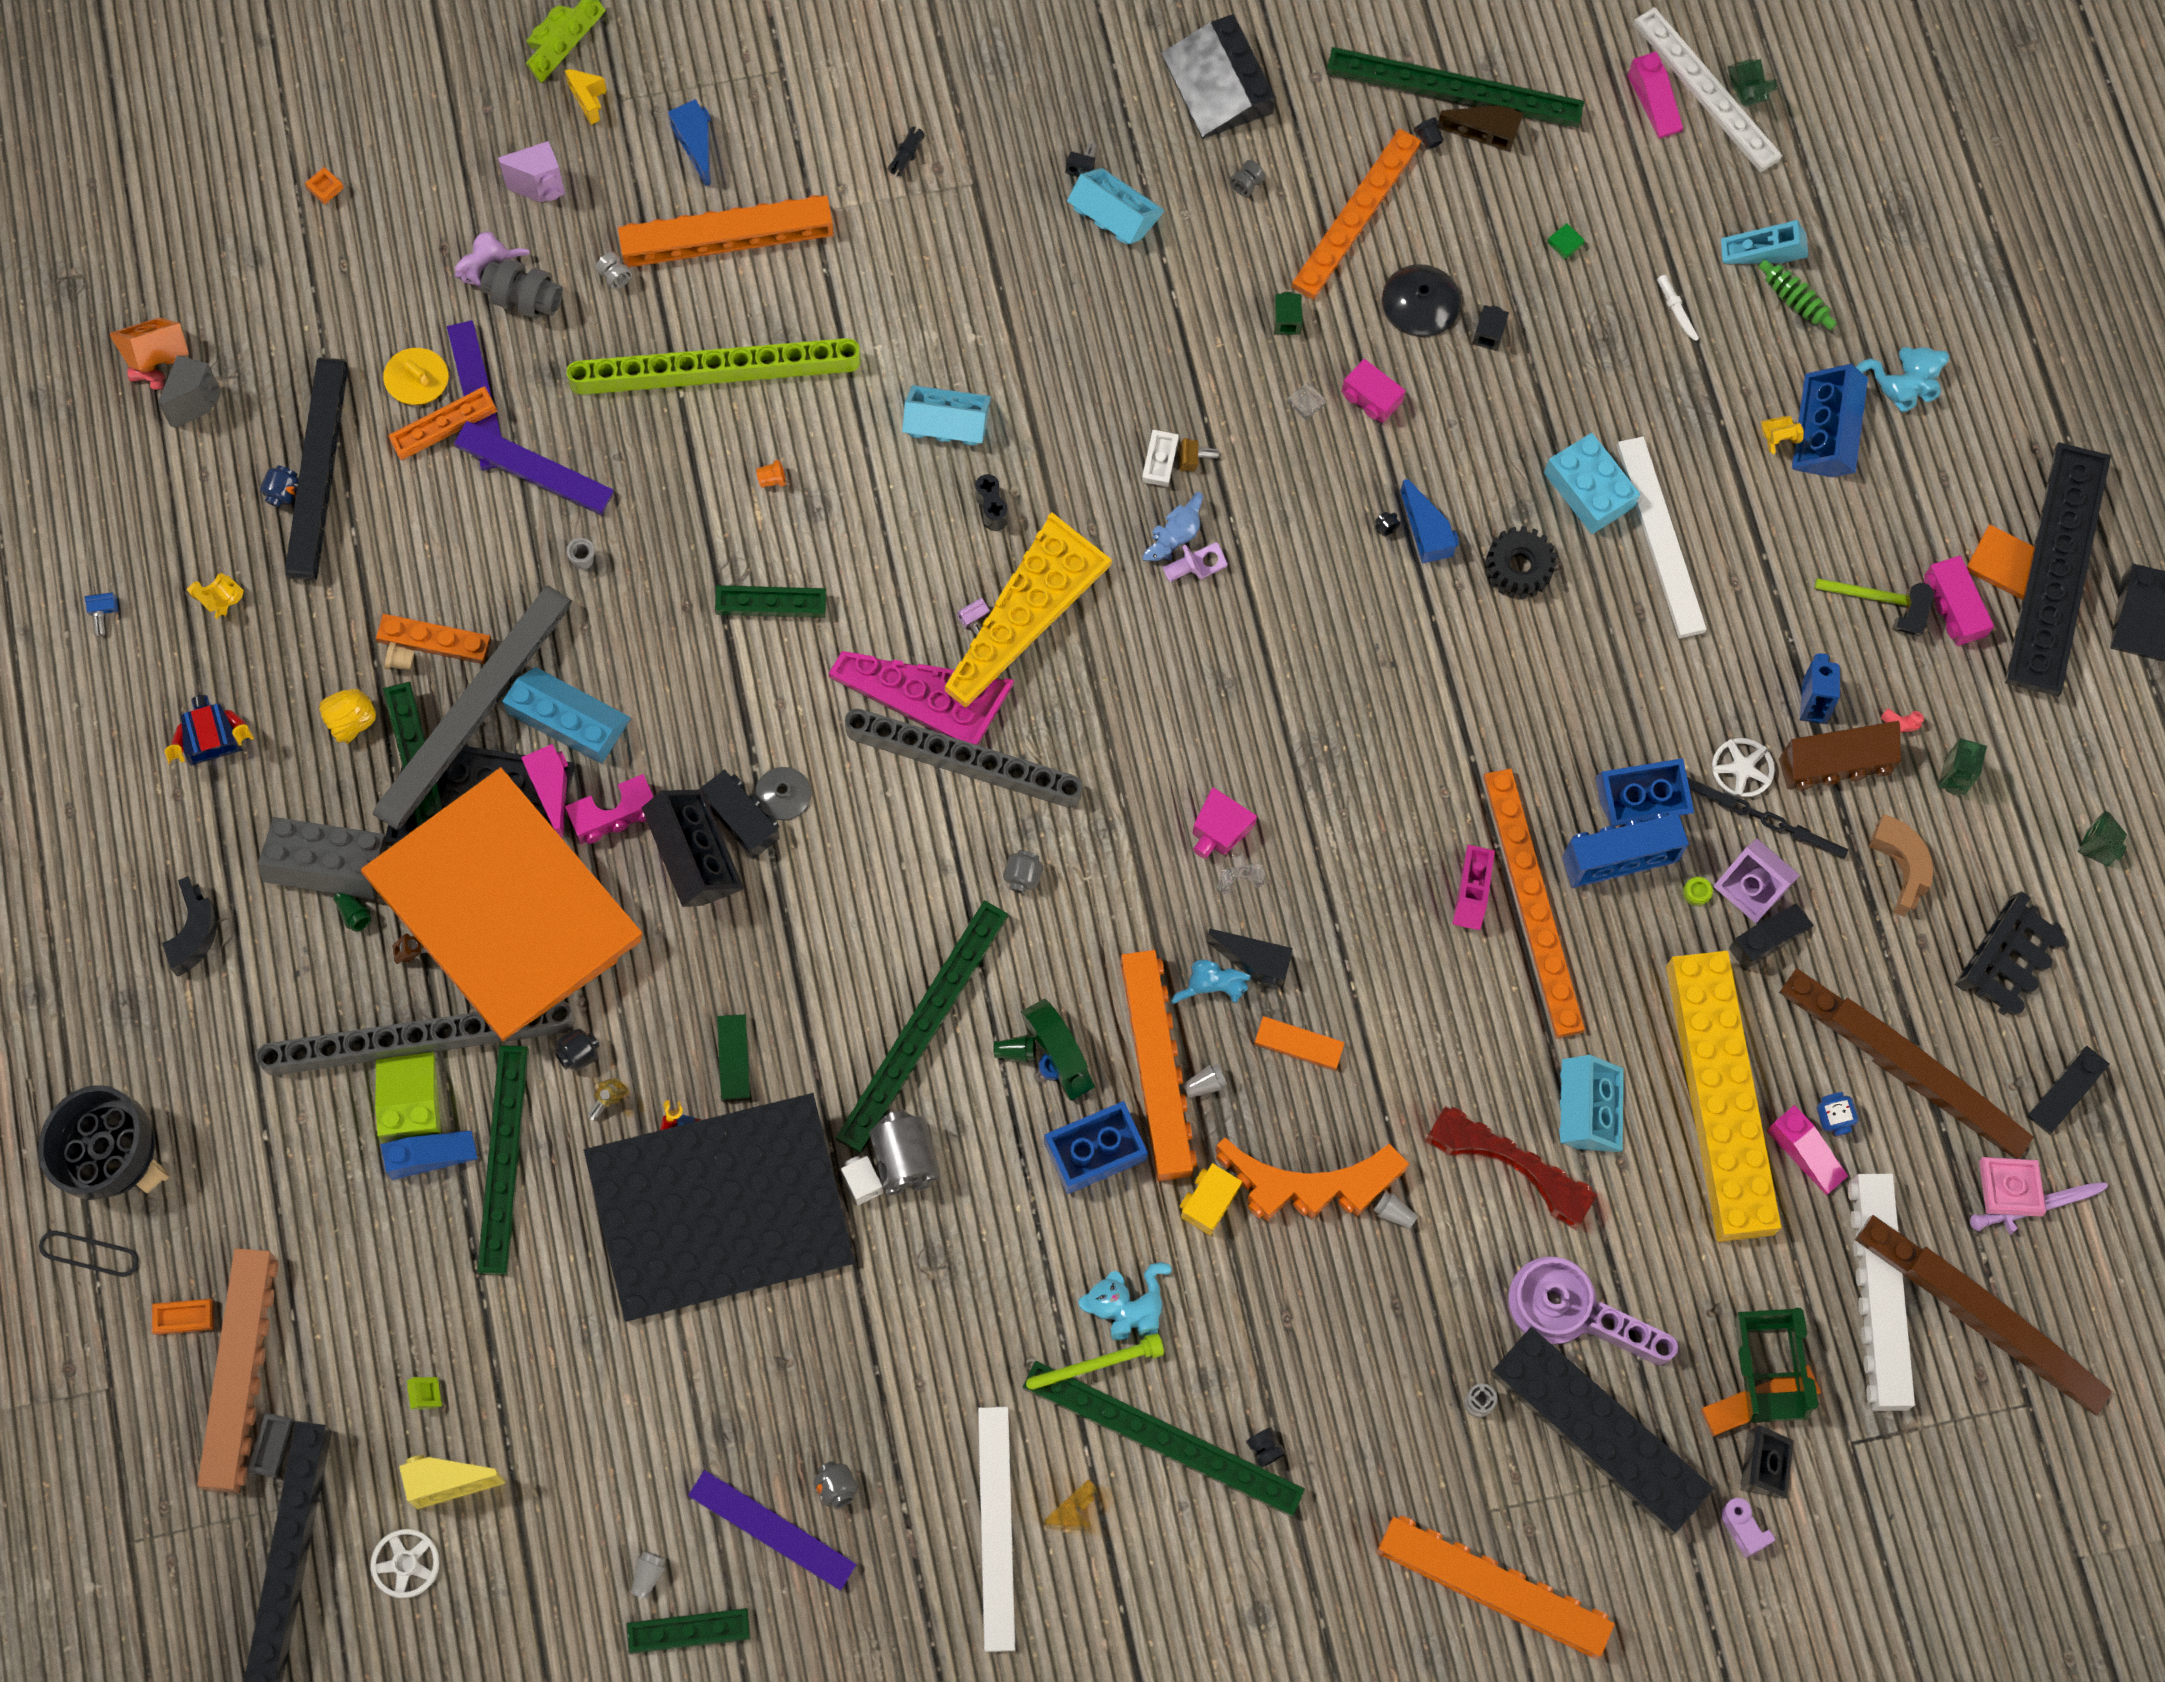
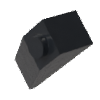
M1796 903L1758 923L1735 938L1729 950L1746 971L1811 929L1814 925Z
M1209 929L1207 943L1244 973L1251 975L1254 981L1260 982L1263 987L1269 989L1284 987L1293 948Z
M2084 1047L2076 1054L2027 1117L2050 1135L2093 1086L2110 1063L2090 1047Z

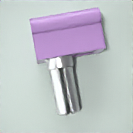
M980 598L958 611L957 617L965 629L971 627L977 636L982 628L980 620L987 617L990 610L983 598Z

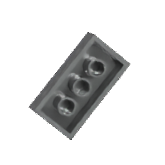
M273 817L258 861V867L262 882L336 894L344 893L350 896L374 899L377 891L361 873V868L385 852L388 847L385 834Z

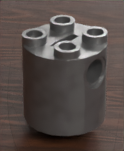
M906 1111L893 1112L884 1116L870 1131L882 1185L888 1196L902 1193L903 1189L913 1187L914 1191L924 1190L930 1187V1182L940 1179V1171L925 1117L913 1116Z

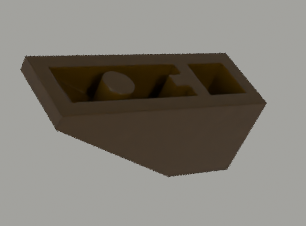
M1499 105L1441 110L1437 126L1441 130L1511 152L1521 125L1523 113L1517 112L1513 108H1505Z

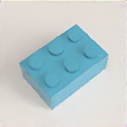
M1593 433L1551 457L1544 471L1546 477L1591 534L1635 508L1640 496L1639 491Z

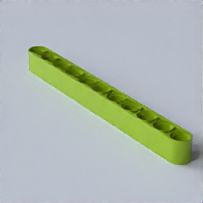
M843 338L580 360L569 364L566 374L571 390L576 394L584 395L845 373L858 369L861 358L859 344L853 339ZM846 353L854 354L852 357L843 356ZM820 355H824V356H826L827 358L820 360V359H817L816 357H818V356H820ZM791 358H799V359H800L799 361H796V362H791V361H789ZM765 360L773 361L771 364L762 363ZM739 362H745V363H747V364L744 365V366H737V365H736V364L739 363ZM713 364L720 365L715 369L709 368ZM688 366L693 367V369L689 371L682 370L683 368ZM658 369H665V370H666V371L663 372V373H656V372H655V371H657ZM632 371L639 372L637 375H629ZM606 373L612 374L610 377L607 378L602 377V375ZM580 375L585 376V378L581 380L575 379L577 376Z

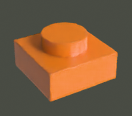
M325 167L305 183L306 189L324 205L344 189L342 182Z

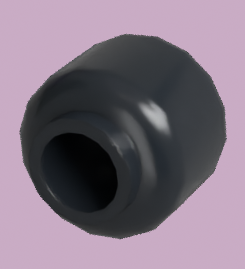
M575 1029L557 1041V1049L554 1050V1053L565 1070L569 1068L572 1071H579L597 1059L596 1049L599 1047V1043L592 1032L586 1034L582 1029Z

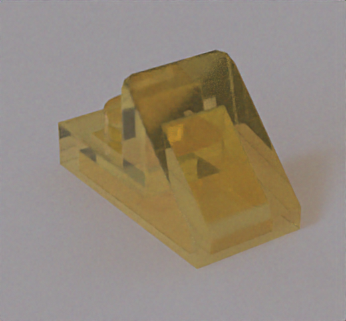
M1088 1479L1044 1520V1525L1048 1529L1090 1531L1091 1526L1076 1510L1080 1508L1084 1511L1094 1502L1096 1498L1093 1494L1097 1489L1094 1484Z

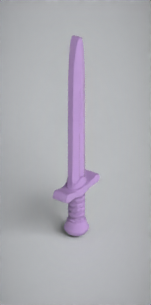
M2086 1184L2045 1195L2046 1211L2092 1197L2104 1191L2108 1184ZM1974 1214L1970 1218V1225L1975 1231H1981L1985 1226L2003 1221L2008 1233L2012 1235L2017 1230L2013 1221L2027 1216Z

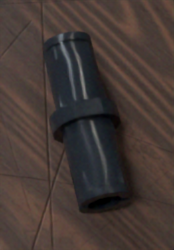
M911 127L903 143L898 144L896 148L897 153L888 166V171L891 174L895 175L897 170H899L897 176H903L909 162L915 159L916 150L925 137L923 130L918 128L914 134L916 127Z

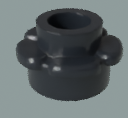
M1384 512L1375 520L1376 532H1380L1384 537L1391 535L1400 525L1396 513Z

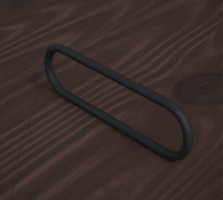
M61 1231L47 1232L39 1242L40 1253L48 1259L115 1276L126 1277L135 1272L139 1263L137 1254L129 1248ZM59 1235L127 1252L133 1256L134 1265L127 1272H118L50 1255L45 1252L43 1246L49 1236Z

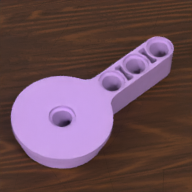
M1559 1257L1535 1259L1524 1265L1511 1282L1508 1293L1509 1310L1514 1322L1524 1334L1530 1327H1533L1551 1344H1563L1576 1339L1582 1334L1588 1333L1656 1365L1668 1363L1677 1353L1678 1345L1671 1335L1602 1302L1598 1304L1591 1280L1579 1266L1569 1260ZM1547 1293H1557L1560 1296L1561 1303L1552 1304L1547 1298ZM1604 1317L1610 1318L1614 1322V1330L1605 1329L1602 1326L1601 1319ZM1629 1330H1635L1641 1335V1343H1635L1630 1340L1628 1336ZM1656 1343L1666 1345L1668 1356H1662L1656 1351Z

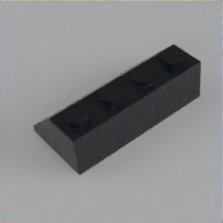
M703 789L661 790L641 807L682 907L704 906L744 889Z

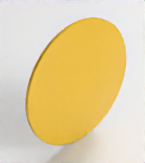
M409 348L398 352L388 361L383 374L384 385L389 394L399 402L409 405H422L435 400L443 393L449 379L448 368L444 360L435 352L425 348Z

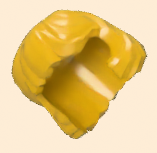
M359 689L339 691L326 697L319 704V711L323 722L328 729H331V735L336 738L338 743L345 742L349 744L359 732L367 729L376 718L372 701Z

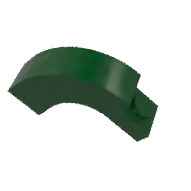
M1043 999L1020 1011L1031 1036L1035 1037V1040L1040 1044L1050 1060L1066 1097L1072 1101L1094 1089L1095 1085L1087 1068L1089 1067L1065 1022L1047 999Z

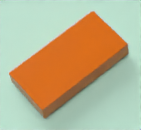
M213 1299L152 1304V1333L154 1335L214 1330Z

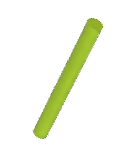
M1819 578L1815 580L1814 589L1907 606L1906 595Z

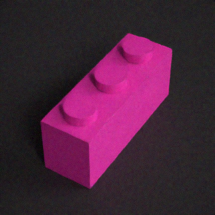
M1961 555L1931 564L1924 575V583L1928 584L1934 592L1935 607L1946 622V630L1949 637L1954 639L1957 647L1987 637L1994 628V625Z

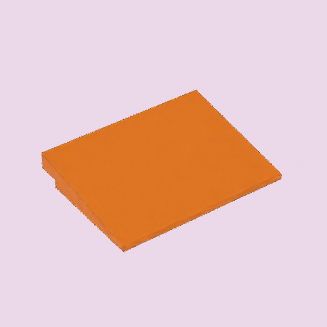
M501 767L361 868V873L502 1041L616 964L620 956L641 942L643 934Z

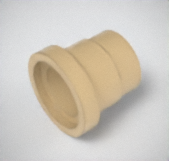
M390 642L384 669L390 670L392 667L410 671L415 651L396 646V643Z
M154 1159L150 1163L147 1173L136 1184L146 1193H149L162 1180L166 1181L170 1177L167 1171Z

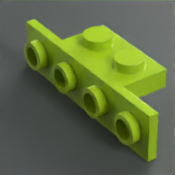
M581 0L574 9L557 5L549 12L547 18L533 30L526 42L531 49L537 51L526 62V65L538 82L542 83L606 11L599 0Z

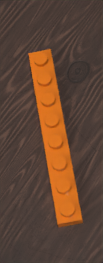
M1401 128L1398 129L1295 277L1291 288L1312 300L1316 298L1417 152L1422 140Z

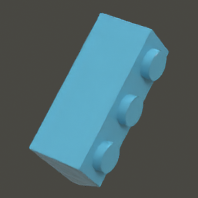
M1103 168L1081 174L1067 202L1074 206L1073 209L1076 212L1088 215L1095 220L1094 223L1098 227L1110 230L1116 234V239L1125 244L1140 241L1164 212L1163 208Z
M912 385L905 400L902 433H909V436L915 438L931 436L935 437L936 440L944 442L951 441V439L960 440L966 445L982 443L986 432L991 396Z
M1593 1055L1562 1059V1071L1560 1073V1143L1580 1150L1623 1151L1624 1068Z

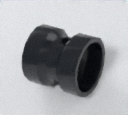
M1272 1427L1257 1433L1246 1441L1249 1449L1255 1451L1257 1455L1256 1461L1261 1468L1277 1461L1286 1454L1283 1446L1277 1444L1275 1440L1276 1434Z

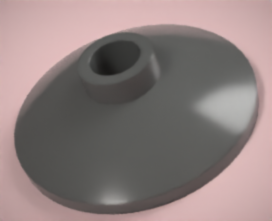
M778 767L769 770L759 779L755 789V797L762 806L760 810L766 816L770 814L775 820H790L801 815L808 807L811 799V788L806 777L798 770L789 767ZM784 786L788 790L786 793L780 794L777 791L779 787Z

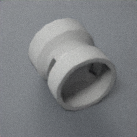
M616 252L605 254L598 260L595 266L597 272L607 278L606 281L612 289H619L626 285L633 274L627 265L621 263L622 260Z
M1483 1383L1473 1386L1464 1399L1466 1411L1476 1418L1487 1416L1497 1404L1495 1390Z

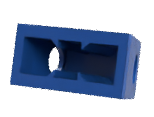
M1819 653L1813 657V661H1811L1803 679L1800 720L1827 724L1840 698V665L1830 662L1829 655Z

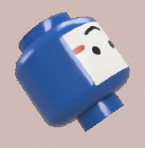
M1843 1092L1822 1097V1102L1816 1108L1823 1130L1826 1132L1834 1131L1835 1136L1852 1132L1851 1126L1859 1121L1853 1099L1850 1096H1844Z

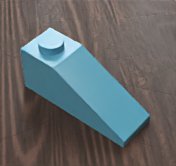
M1798 220L1721 238L1724 264L1761 263L1765 259L1769 263H1785L1809 257L1807 234Z

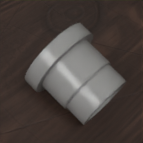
M586 538L572 540L567 546L569 560L576 568L581 570L592 566L595 550L591 541ZM580 553L588 554L587 557L583 559L576 558V556Z

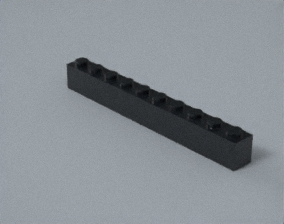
M300 1421L295 1423L244 1682H283L332 1435V1430L323 1424Z

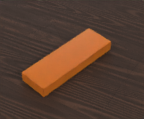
M1265 1016L1262 1018L1254 1043L1256 1046L1334 1071L1337 1069L1345 1044L1343 1041Z

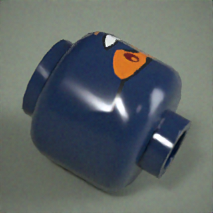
M281 465L268 469L260 486V492L266 496L265 502L280 508L281 504L290 505L297 493L298 474Z

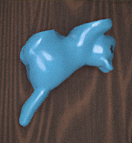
M1205 959L1198 960L1191 966L1192 974L1189 978L1188 989L1177 992L1170 1002L1175 1004L1196 994L1224 991L1231 997L1232 1002L1237 1003L1238 999L1248 990V985L1244 981L1250 980L1251 975L1231 968L1221 970L1217 963Z

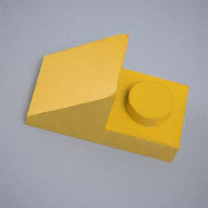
M573 69L565 70L567 84L590 124L592 125L600 121L598 110L601 109V105L597 96L607 92L605 79L601 76Z

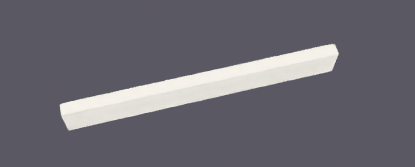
M1655 7L1634 20L1633 25L1760 173L1781 160L1783 155Z
M1644 436L1619 441L1617 449L1625 474L1640 493L1636 508L1678 638L1705 633L1706 626Z
M1008 1407L978 1408L985 1652L1015 1651Z

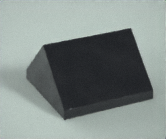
M1756 1425L1748 1431L1740 1491L1787 1499L1794 1440L1763 1426Z

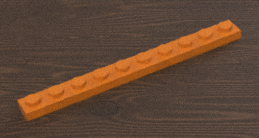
M1512 769L1486 773L1483 776L1555 1038L1583 1033L1585 1028Z

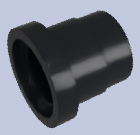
M1436 117L1421 122L1413 129L1415 135L1420 137L1427 150L1433 149L1444 142L1437 126L1439 122Z

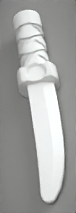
M1667 275L1660 276L1657 281L1668 300L1666 303L1669 309H1672L1686 334L1697 341L1699 337L1681 306L1682 300L1680 296H1677Z

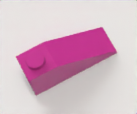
M1657 51L1634 58L1627 76L1658 139L1681 132L1683 126L1669 77Z
M553 744L521 758L553 829L560 837H563L567 776L564 768L568 767V763L563 752H556Z
M1467 844L1452 924L1480 930L1488 903L1495 850Z
M1795 1105L1777 1119L1766 1131L1826 1196L1848 1177L1818 1130Z

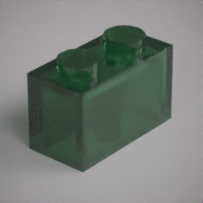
M1960 738L1945 757L1938 787L1946 789L1948 793L1953 795H1965L1981 775L1987 746Z

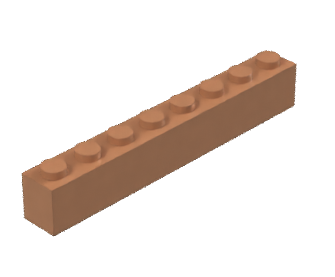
M234 1248L197 1484L204 1491L240 1493L241 1485L244 1486L247 1480V1468L244 1467L245 1456L250 1454L252 1439L248 1436L250 1425H254L256 1420V1407H253L255 1395H259L261 1388V1379L258 1377L259 1366H263L265 1361V1348H262L263 1338L268 1336L270 1328L267 1312L268 1307H272L274 1302V1290L271 1289L272 1279L277 1277L279 1262L275 1260L276 1257L270 1251Z

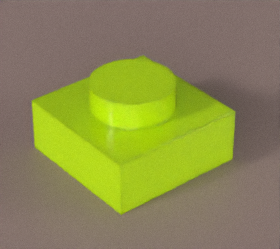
M412 1377L406 1380L410 1410L436 1409L442 1406L438 1377Z

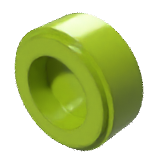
M1703 877L1689 879L1683 889L1685 900L1693 906L1705 905L1713 894L1711 883Z

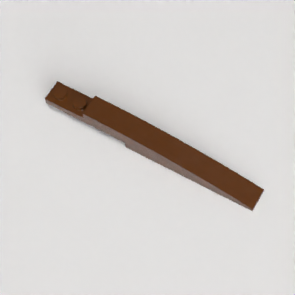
M1798 968L1794 970L1779 993L1874 1057L1872 1062L2014 1159H2020L2034 1138L1962 1079L1848 997L1843 1000Z
M1874 1215L1867 1219L1855 1241L1949 1306L1948 1312L2095 1416L2100 1413L2112 1391L2076 1360L1999 1299L1928 1247L1921 1249Z

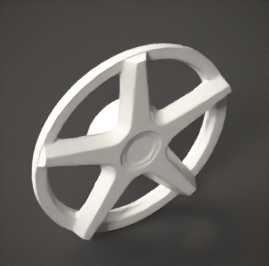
M1737 738L1728 740L1718 748L1712 761L1713 775L1717 783L1725 791L1735 796H1756L1768 788L1774 777V762L1767 747L1751 739ZM1736 744H1747L1758 750L1745 757ZM1729 747L1734 761L1728 764L1717 765L1720 754ZM1763 756H1765L1768 762V776L1755 768V764ZM1719 773H1732L1736 778L1735 791L1722 782L1718 775ZM1750 777L1764 783L1756 791L1743 793L1746 781Z
M401 1529L385 1536L374 1549L371 1558V1573L376 1585L386 1594L400 1599L414 1597L424 1592L435 1581L439 1569V1554L435 1544L427 1535L413 1529ZM410 1534L418 1536L423 1540L410 1551H406L398 1535ZM389 1540L394 1553L393 1559L376 1564L380 1549ZM428 1547H430L433 1554L432 1571L418 1563V1559ZM395 1572L397 1574L395 1591L388 1589L380 1581L377 1573ZM410 1575L427 1580L418 1589L404 1592Z

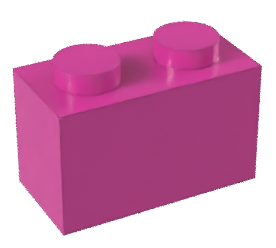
M1364 358L1344 379L1341 392L1349 402L1356 403L1363 408L1368 417L1374 420L1377 419L1383 424L1402 404L1406 390Z

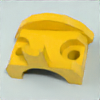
M1781 416L1760 421L1762 433L1767 439L1768 451L1771 454H1776L1775 444H1779L1781 440L1790 439L1795 444L1801 443L1803 440V428L1800 423L1793 424L1791 416Z
M223 573L218 574L216 579L206 587H202L196 581L187 588L189 595L199 600L209 612L216 610L214 616L216 619L221 615L226 616L228 606L238 603L244 592L229 575L226 576Z

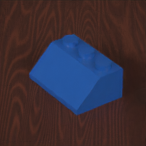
M1683 758L1602 771L1595 777L1600 805L1611 826L1626 825L1628 822L1636 819H1642L1643 822L1652 820L1654 816L1661 813H1669V815L1679 813V816L1694 813Z

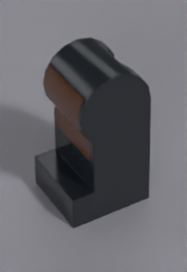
M1917 583L1907 590V606L1904 617L1895 619L1893 630L1918 637L1923 635L1934 592L1928 584Z

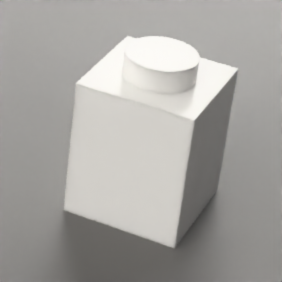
M857 1156L845 1162V1167L841 1168L842 1176L857 1206L883 1194V1186L868 1156L862 1159L860 1156Z

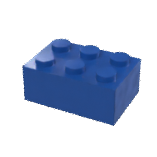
M1124 1101L1044 1134V1145L1067 1195L1147 1160L1148 1152Z

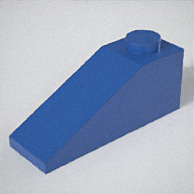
M694 99L668 111L670 127L705 186L710 184V131L708 122L711 121L707 109L700 107L697 100Z
M1409 479L1403 480L1400 493L1421 563L1453 557L1456 546L1459 545L1456 531H1452L1449 521Z
M472 1131L409 1137L380 1144L385 1170L391 1180L478 1159Z

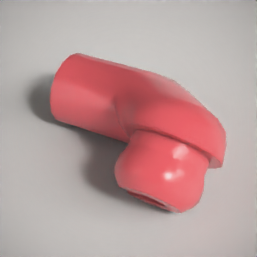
M128 368L130 382L148 380L150 381L151 389L164 388L165 376L161 371L154 369L148 372H140V370Z
M1888 708L1880 717L1885 723L1899 721L1900 733L1916 731L1921 728L1924 722V716L1918 711H1913L1908 716L1900 717Z

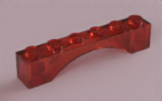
M1444 1107L1425 1142L1449 1156L1480 1155L1496 1159L1511 1166L1524 1175L1538 1190L1552 1217L1577 1230L1597 1194L1592 1192L1593 1189L1589 1185L1581 1181L1576 1183L1569 1179L1567 1173L1558 1167L1547 1166L1541 1162L1542 1159L1535 1153L1530 1151L1523 1152L1516 1147V1143L1511 1139L1503 1136L1500 1138L1494 1135L1487 1125L1481 1122H1472L1466 1118V1114L1460 1109Z

